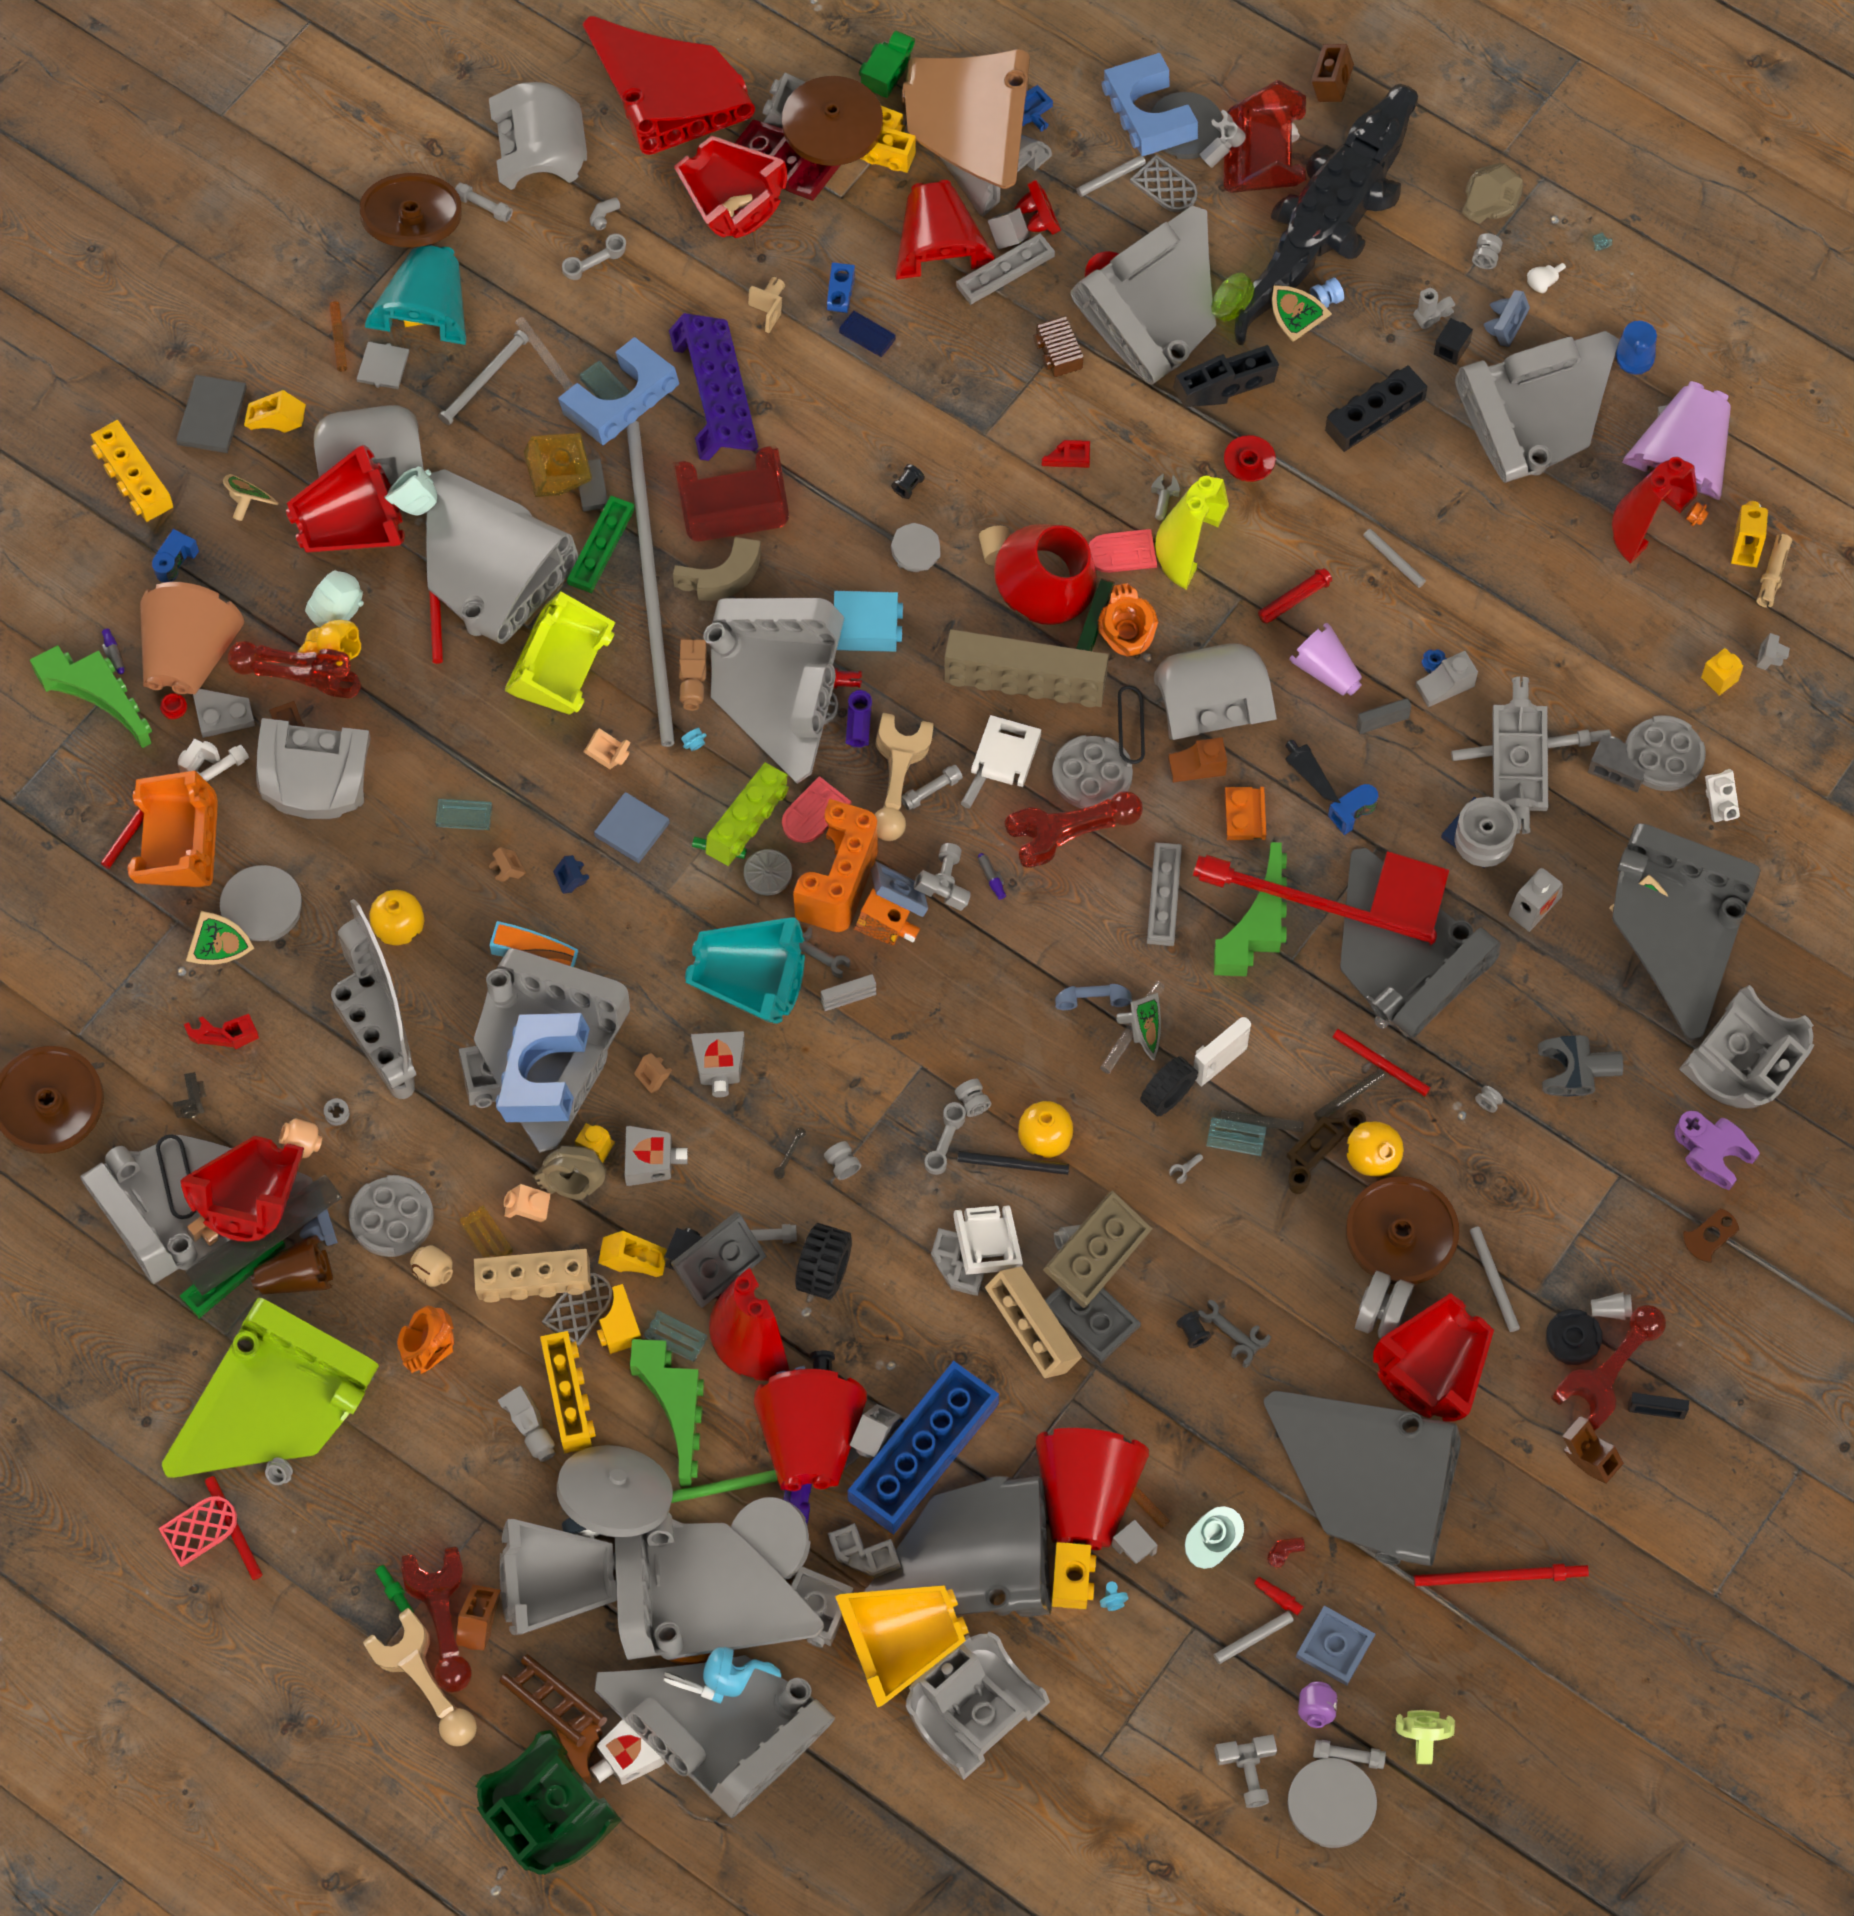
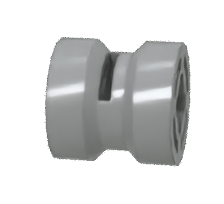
M1481 234L1477 240V249L1472 257L1473 263L1483 269L1495 268L1498 262L1497 254L1502 248V240L1493 234Z
M979 1079L968 1080L959 1085L955 1090L958 1100L964 1104L963 1107L968 1117L977 1116L991 1106L989 1097L982 1092L983 1086Z
M846 1141L833 1145L824 1154L827 1163L834 1167L833 1173L838 1180L851 1177L861 1168V1163L857 1157L852 1156V1148Z

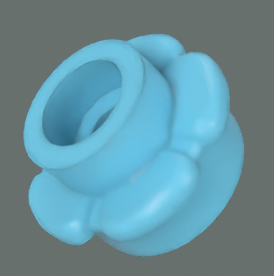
M700 728L688 732L681 738L684 743L683 748H690L691 751L699 749L705 744L704 738L707 736L706 733H702Z

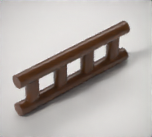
M526 1654L521 1659V1664L526 1668L516 1677L512 1678L510 1675L504 1674L499 1680L504 1687L578 1747L585 1742L586 1738L581 1734L584 1729L592 1722L602 1727L607 1721L606 1716L529 1654ZM536 1675L544 1684L532 1694L523 1685ZM556 1691L564 1699L551 1710L542 1701L550 1693ZM574 1706L584 1715L571 1726L561 1717Z

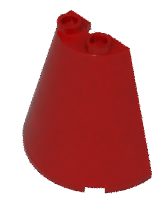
M710 136L698 146L697 154L694 157L689 158L686 156L674 166L707 226L714 233L724 238L726 236H733L734 238L743 237L760 228L781 202L779 195L781 190L786 188L787 168L785 161L714 136ZM751 194L752 202L745 208L734 210L735 216L731 218L728 209L723 204L731 197Z
M949 180L928 184L917 183L911 187L912 192L907 197L895 273L896 280L920 277L921 262L970 256L972 270L979 269L995 260L993 252Z
M367 446L357 447L286 503L288 509H286L287 517L291 524H297L299 533L296 534V539L300 548H304L305 552L398 546L404 542V530H399L398 524L403 522L400 509L384 498L388 494L391 484L381 464H374L371 458L375 456Z
M1680 457L1670 458L1668 461L1659 464L1625 495L1617 505L1612 519L1613 540L1621 555L1629 563H1632L1647 548L1649 541L1644 537L1662 500L1681 513L1697 497L1695 467L1693 464L1684 461Z
M253 1136L183 1177L180 1181L184 1197L191 1210H197L205 1219L203 1223L221 1236L245 1242L260 1240L273 1232L282 1219L304 1154V1147L287 1143L283 1149L277 1148V1145L271 1139Z
M748 1268L716 1300L709 1321L710 1339L717 1356L733 1372L740 1376L743 1374L752 1377L754 1380L769 1381V1378L776 1375L777 1372L790 1371L776 1317L767 1299L760 1300L756 1298L754 1292L759 1287V1284L752 1270Z
M1452 1293L1383 1336L1376 1344L1373 1352V1362L1377 1363L1380 1369L1377 1373L1380 1380L1398 1401L1424 1417L1431 1419L1435 1415L1442 1417V1420L1445 1422L1461 1420L1471 1412L1494 1333V1329L1483 1318L1470 1316L1465 1310L1466 1305L1464 1302L1456 1298Z
M798 1369L776 1374L769 1378L768 1384H760L754 1393V1407L781 1490L798 1491L805 1484H813V1487L816 1489H827L831 1486L839 1485L851 1449L850 1443L867 1401V1392L859 1382L851 1377L847 1381L838 1378V1372Z
M1089 1428L1054 1429L1053 1435H1048V1432L1045 1431L1038 1434L1035 1447L1044 1486V1497L1052 1542L1085 1543V1545H1091V1550H1101L1102 1547L1109 1548L1149 1457L1148 1447L1136 1439H1133L1131 1443L1126 1442L1123 1435Z

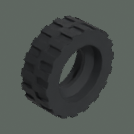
M1182 1056L1175 1057L1162 1067L1147 1084L1140 1097L1141 1103L1157 1117L1163 1116V1114L1174 1108L1188 1093L1198 1077V1071Z

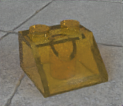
M581 433L531 436L524 450V455L535 497L562 495L592 480Z

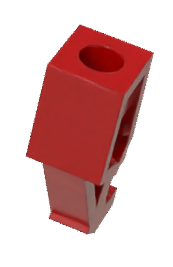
M249 1014L225 1022L222 1028L213 1027L203 1016L199 1017L201 1024L199 1029H192L189 1022L183 1024L189 1039L198 1045L209 1044L233 1047L236 1050L259 1039ZM237 1030H241L242 1033L234 1037L229 1035V1033H234Z

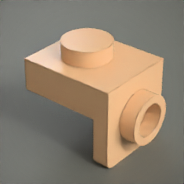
M599 728L594 732L584 753L608 769H612L617 764L622 765L630 753L627 751V748L631 742L624 740L621 743Z
M520 1184L507 1192L504 1198V1207H506L504 1216L511 1218L517 1214L543 1222L547 1218L550 1193Z

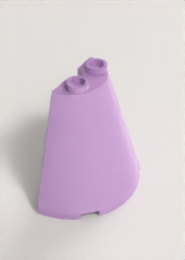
M1690 381L1689 385L1684 386L1626 454L1622 463L1647 472L1649 466L1656 468L1659 464L1668 461L1672 457H1680L1695 467L1697 492L1720 500L1731 406L1727 402L1728 395L1721 391L1711 392L1705 390L1703 385Z

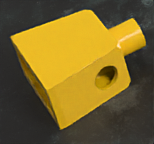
M1749 501L1741 506L1735 529L1731 564L1755 568L1758 566L1766 538L1768 510L1761 507L1760 503L1756 501ZM1746 536H1752L1754 539L1753 543L1745 544Z

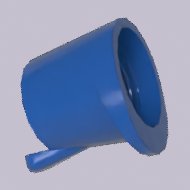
M1633 321L1625 327L1616 349L1617 364L1625 372L1634 375L1643 374L1653 366L1656 356L1657 334L1651 324L1645 321Z

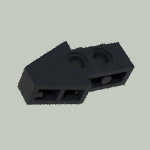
M1268 345L1229 358L1222 354L1176 375L1173 388L1184 407L1227 404L1229 397L1274 383L1279 363Z

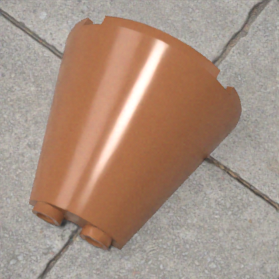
M160 583L156 585L154 590L148 589L145 591L140 602L143 686L152 690H162V687L169 686L178 694L188 693L196 695L242 628L244 618L239 609L231 601L226 604L218 598L219 593L190 583Z

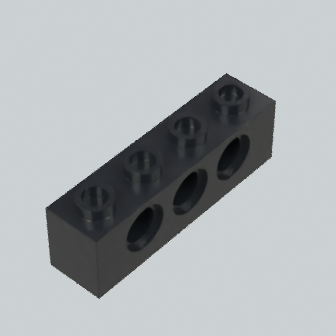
M1409 365L1401 370L1396 369L1386 380L1381 383H1374L1361 396L1356 395L1351 398L1344 407L1332 410L1327 416L1325 431L1345 452L1423 402L1426 398L1428 386Z

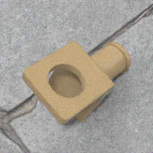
M772 277L764 290L751 286L749 289L748 304L767 312L765 332L770 333L781 316L782 297L779 294L785 288V284L781 279H778L774 285L777 277Z

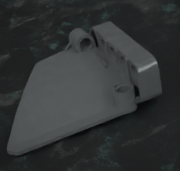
M1636 824L1617 868L1619 874L1612 919L1658 987L1685 1037L1688 1040L1699 1039L1704 1035L1740 923L1746 913V907L1753 896L1761 870L1751 862L1647 824ZM1650 874L1667 892L1668 896L1643 886L1639 882ZM1727 912H1731L1735 917L1728 915Z
M1273 1391L1265 1397V1408L1324 1532L1327 1535L1369 1549L1375 1553L1377 1560L1386 1564L1397 1565L1403 1560L1409 1563L1432 1566L1460 1452L1461 1437L1457 1424L1421 1418L1420 1415L1414 1412L1281 1391ZM1410 1427H1418L1415 1432H1406Z

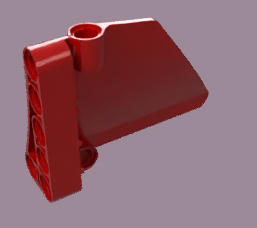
M590 16L583 22V28L623 102L626 118L630 122L633 136L642 153L646 155L658 153L740 123L754 115L755 106L748 95L742 75L735 71L714 46L647 34L595 16Z

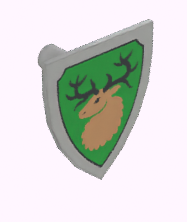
M1158 993L1132 1001V1012L1117 1014L1118 1024H1132L1134 1043L1140 1042L1151 1060H1155L1161 1034Z

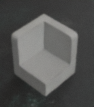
M1020 208L998 214L988 220L998 249L1019 244L1030 236Z
M1136 1520L1132 1521L1113 1537L1112 1547L1119 1555L1124 1551L1135 1564L1148 1554L1153 1556L1157 1553L1158 1545Z

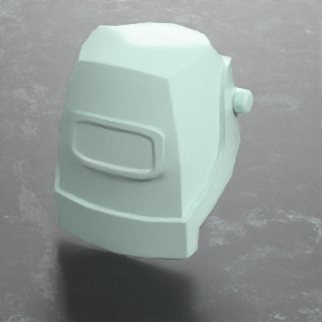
M418 466L404 472L397 479L396 483L391 486L384 498L409 514L416 516L424 514L437 502V491L433 480L429 477L431 471L429 469L424 471L422 467Z
M332 571L314 590L307 602L305 612L318 627L332 620H350L358 611V608L364 604L362 601L363 591L360 589L359 582L348 573Z

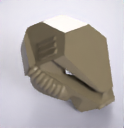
M1497 163L1476 169L1466 185L1465 193L1468 197L1462 214L1470 221L1479 224L1487 217L1489 219H1499L1508 216V214L1517 210L1523 193L1522 178L1505 163Z
M559 1145L555 1151L551 1152L544 1159L543 1166L532 1177L544 1192L550 1194L557 1192L564 1197L581 1200L587 1195H591L602 1185L607 1169L592 1148L577 1145Z

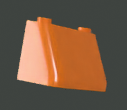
M195 770L136 779L133 801L144 812L141 857L136 856L131 859L127 867L129 877L137 884L183 887L210 886L213 882L218 808L215 790Z

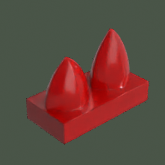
M1037 180L1027 184L1030 192L1018 201L1014 209L1020 208L1023 214L1038 210L1027 224L1028 231L1042 232L1048 229L1052 235L1060 232V225L1044 188Z

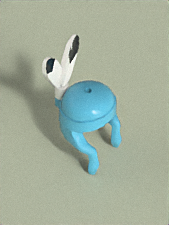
M718 1647L712 1651L706 1661L703 1671V1679L706 1684L704 1687L667 1672L664 1673L666 1677H664L663 1681L701 1694V1697L721 1704L724 1695L737 1697L742 1693L755 1668L781 1677L780 1669L774 1666V1664L757 1659L750 1660L742 1667H735L732 1664L734 1650L728 1647Z

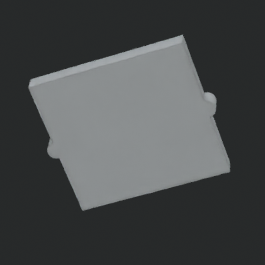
M368 342L357 376V382L375 385L376 388L382 386L399 389L410 352L409 349L391 346L390 343L384 345Z

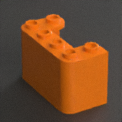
M829 799L824 814L825 821L829 825L826 839L834 842L836 858L829 876L816 872H807L800 876L793 891L795 918L801 922L833 932H842L849 928L869 878L870 870L877 857L878 827L877 818L872 812Z

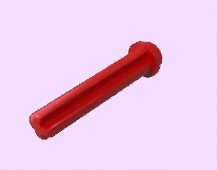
M1325 568L1315 570L1314 575L1259 610L1258 616L1260 620L1268 624L1321 588H1328L1330 582H1332L1330 573Z

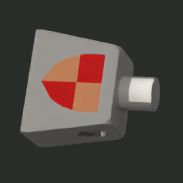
M1540 868L1519 890L1508 916L1530 932L1562 898L1563 884L1544 868ZM1528 905H1529L1530 908H1531V911H1527V910L1525 909V907H1528Z
M744 1031L691 1034L692 1048L700 1083L702 1085H712V1095L714 1097L728 1096V1084L740 1082L745 1049Z
M626 1126V1186L671 1179L672 1164H688V1148H672V1139L669 1132Z

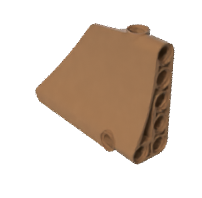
M1011 50L966 58L911 59L908 62L906 82L903 83L902 105H906L908 134L915 135L918 143L979 179L1002 189L1015 185L1025 98L1029 82V54L1023 50Z

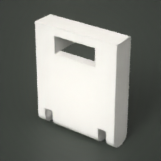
M990 715L972 765L971 773L977 774L980 764H984L982 777L1012 785L1015 774H1020L1017 786L1023 787L1041 737V729ZM1001 730L1025 736V738L1022 739L1012 735L1001 733Z
M1241 1017L1206 1047L1202 1046L1196 1051L1194 1068L1198 1071V1077L1195 1081L1201 1087L1247 1049L1251 1022L1247 1018Z
M1009 1205L1002 1208L1003 1218H1000L998 1206L967 1208L964 1213L965 1221L961 1210L954 1211V1222L966 1275L1000 1272L1001 1270L1022 1266L1023 1261ZM1004 1257V1260L981 1262L982 1258Z

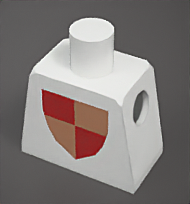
M622 1719L598 1743L597 1750L602 1760L592 1766L590 1771L599 1783L614 1774L621 1785L661 1767L665 1763L661 1756Z

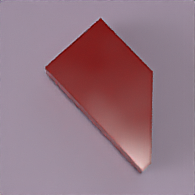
M1064 440L1053 452L1042 458V466L1090 468V441Z

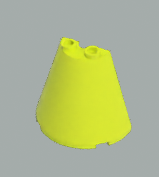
M1210 476L1200 477L1167 515L1158 529L1155 542L1156 557L1165 575L1184 589H1187L1197 569V563L1193 561L1202 523L1206 522L1218 527L1229 507L1223 479Z

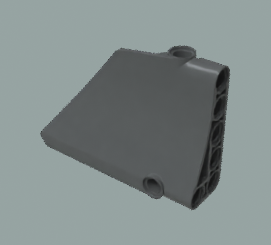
M1367 848L1355 849L1351 853L1346 905L1370 912L1384 862ZM1439 908L1434 927L1437 931V939L1432 945H1429V942L1345 917L1340 963L1341 972L1368 1001L1372 1010L1385 1021L1391 1020L1411 1038L1416 1037L1453 999L1495 963L1500 954L1501 942L1485 929L1480 927L1473 932V928L1468 922L1462 920L1455 921L1441 908ZM1462 933L1466 935L1467 938L1464 940H1458L1454 937V935Z
M1005 1476L991 1477L980 1483L933 1496L896 1549L902 1568L874 1578L864 1591L871 1592L945 1585L946 1590H953L958 1605L953 1607L956 1615L990 1611L1000 1616L1008 1615L1012 1611H1015L1021 1617L1050 1615L1052 1603L1045 1497L1041 1476L1011 1479ZM998 1595H1006L1005 1601L1001 1605H994V1600Z

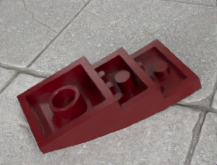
M755 119L751 121L735 142V144L785 161L787 184L784 190L814 201L841 166L820 165L802 158L789 146L782 128Z

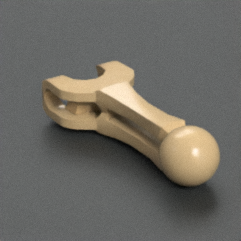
M888 713L882 714L876 737L878 751L888 760V790L883 808L879 809L874 815L877 818L878 838L884 841H894L903 835L906 828L905 817L899 811L901 808L904 777L910 764L921 761L927 755L932 741L933 723L922 721L916 734L904 736L895 728V716Z
M407 1608L399 1615L405 1630L403 1639L399 1644L392 1647L384 1646L374 1635L366 1638L363 1644L376 1664L382 1669L389 1672H406L418 1684L432 1704L437 1717L441 1718L439 1733L447 1744L452 1746L466 1745L476 1734V1720L469 1711L457 1708L438 1686L425 1657L430 1645V1634L418 1617Z

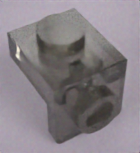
M195 1072L184 1074L189 1099L173 1102V1109L177 1118L189 1119L196 1117L199 1113H204L202 1097H207L204 1081H198Z

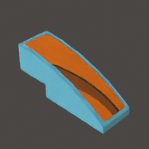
M499 921L496 922L490 942L491 954L504 957L508 949L514 948L574 967L578 955V949L538 932Z

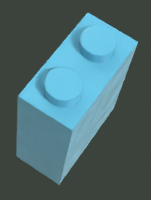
M834 591V606L845 618L837 650L896 652L897 642H902V626H897L898 618L903 619V603H898V592Z

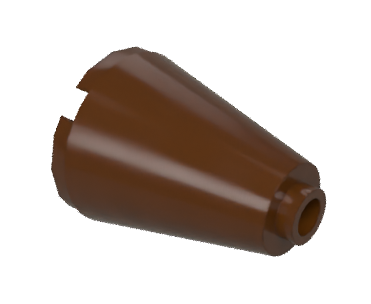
M317 1235L309 1236L255 1267L254 1274L251 1275V1282L255 1291L259 1290L262 1295L323 1291L332 1288L333 1285L328 1283V1281L333 1280L331 1264L326 1250L320 1251L317 1245L322 1242Z

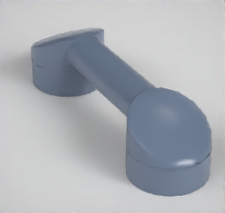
M1118 984L1087 987L1071 986L1056 996L1055 1005L1059 1010H1071L1077 1007V998L1110 996V1004L1112 1006L1124 1007L1131 1004L1132 994L1127 988Z

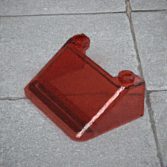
M1276 80L1233 105L1227 113L1231 115L1233 122L1244 131L1245 140L1240 146L1229 148L1231 151L1224 156V189L1226 191L1237 193L1294 187L1306 181L1305 168L1299 164L1292 166V122L1294 120L1299 121L1305 116L1306 95L1282 81Z
M775 445L766 446L758 450L755 456V470L698 479L696 468L690 462H673L687 535L692 540L700 542L780 528L787 523L789 510L779 450Z

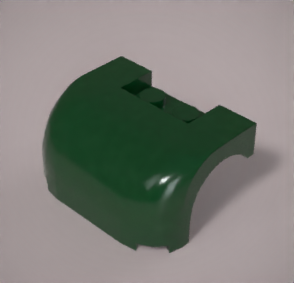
M551 1730L538 1732L531 1745L518 1758L498 1771L483 1775L475 1786L478 1788L477 1798L479 1807L477 1809L485 1822L524 1870L544 1875L557 1872L583 1858L622 1821L606 1799H598L565 1757L568 1751Z

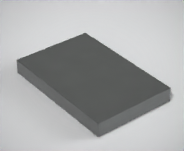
M196 375L176 439L177 445L228 453L247 390L246 383Z
M735 1212L671 1262V1265L696 1304L703 1308L723 1292L748 1268L752 1269L767 1256L741 1214Z
M1060 1286L1045 1299V1302L1063 1329L1100 1364L1141 1327V1323L1104 1288L1099 1291L1085 1308H1082Z

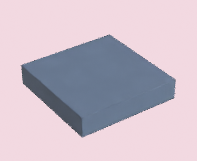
M625 792L594 831V835L639 864L670 824V821L666 816Z
M875 862L870 871L876 895L923 917L928 910L925 894L914 889L915 880Z
M1324 1606L1297 1652L1296 1658L1347 1686L1372 1643L1375 1633Z

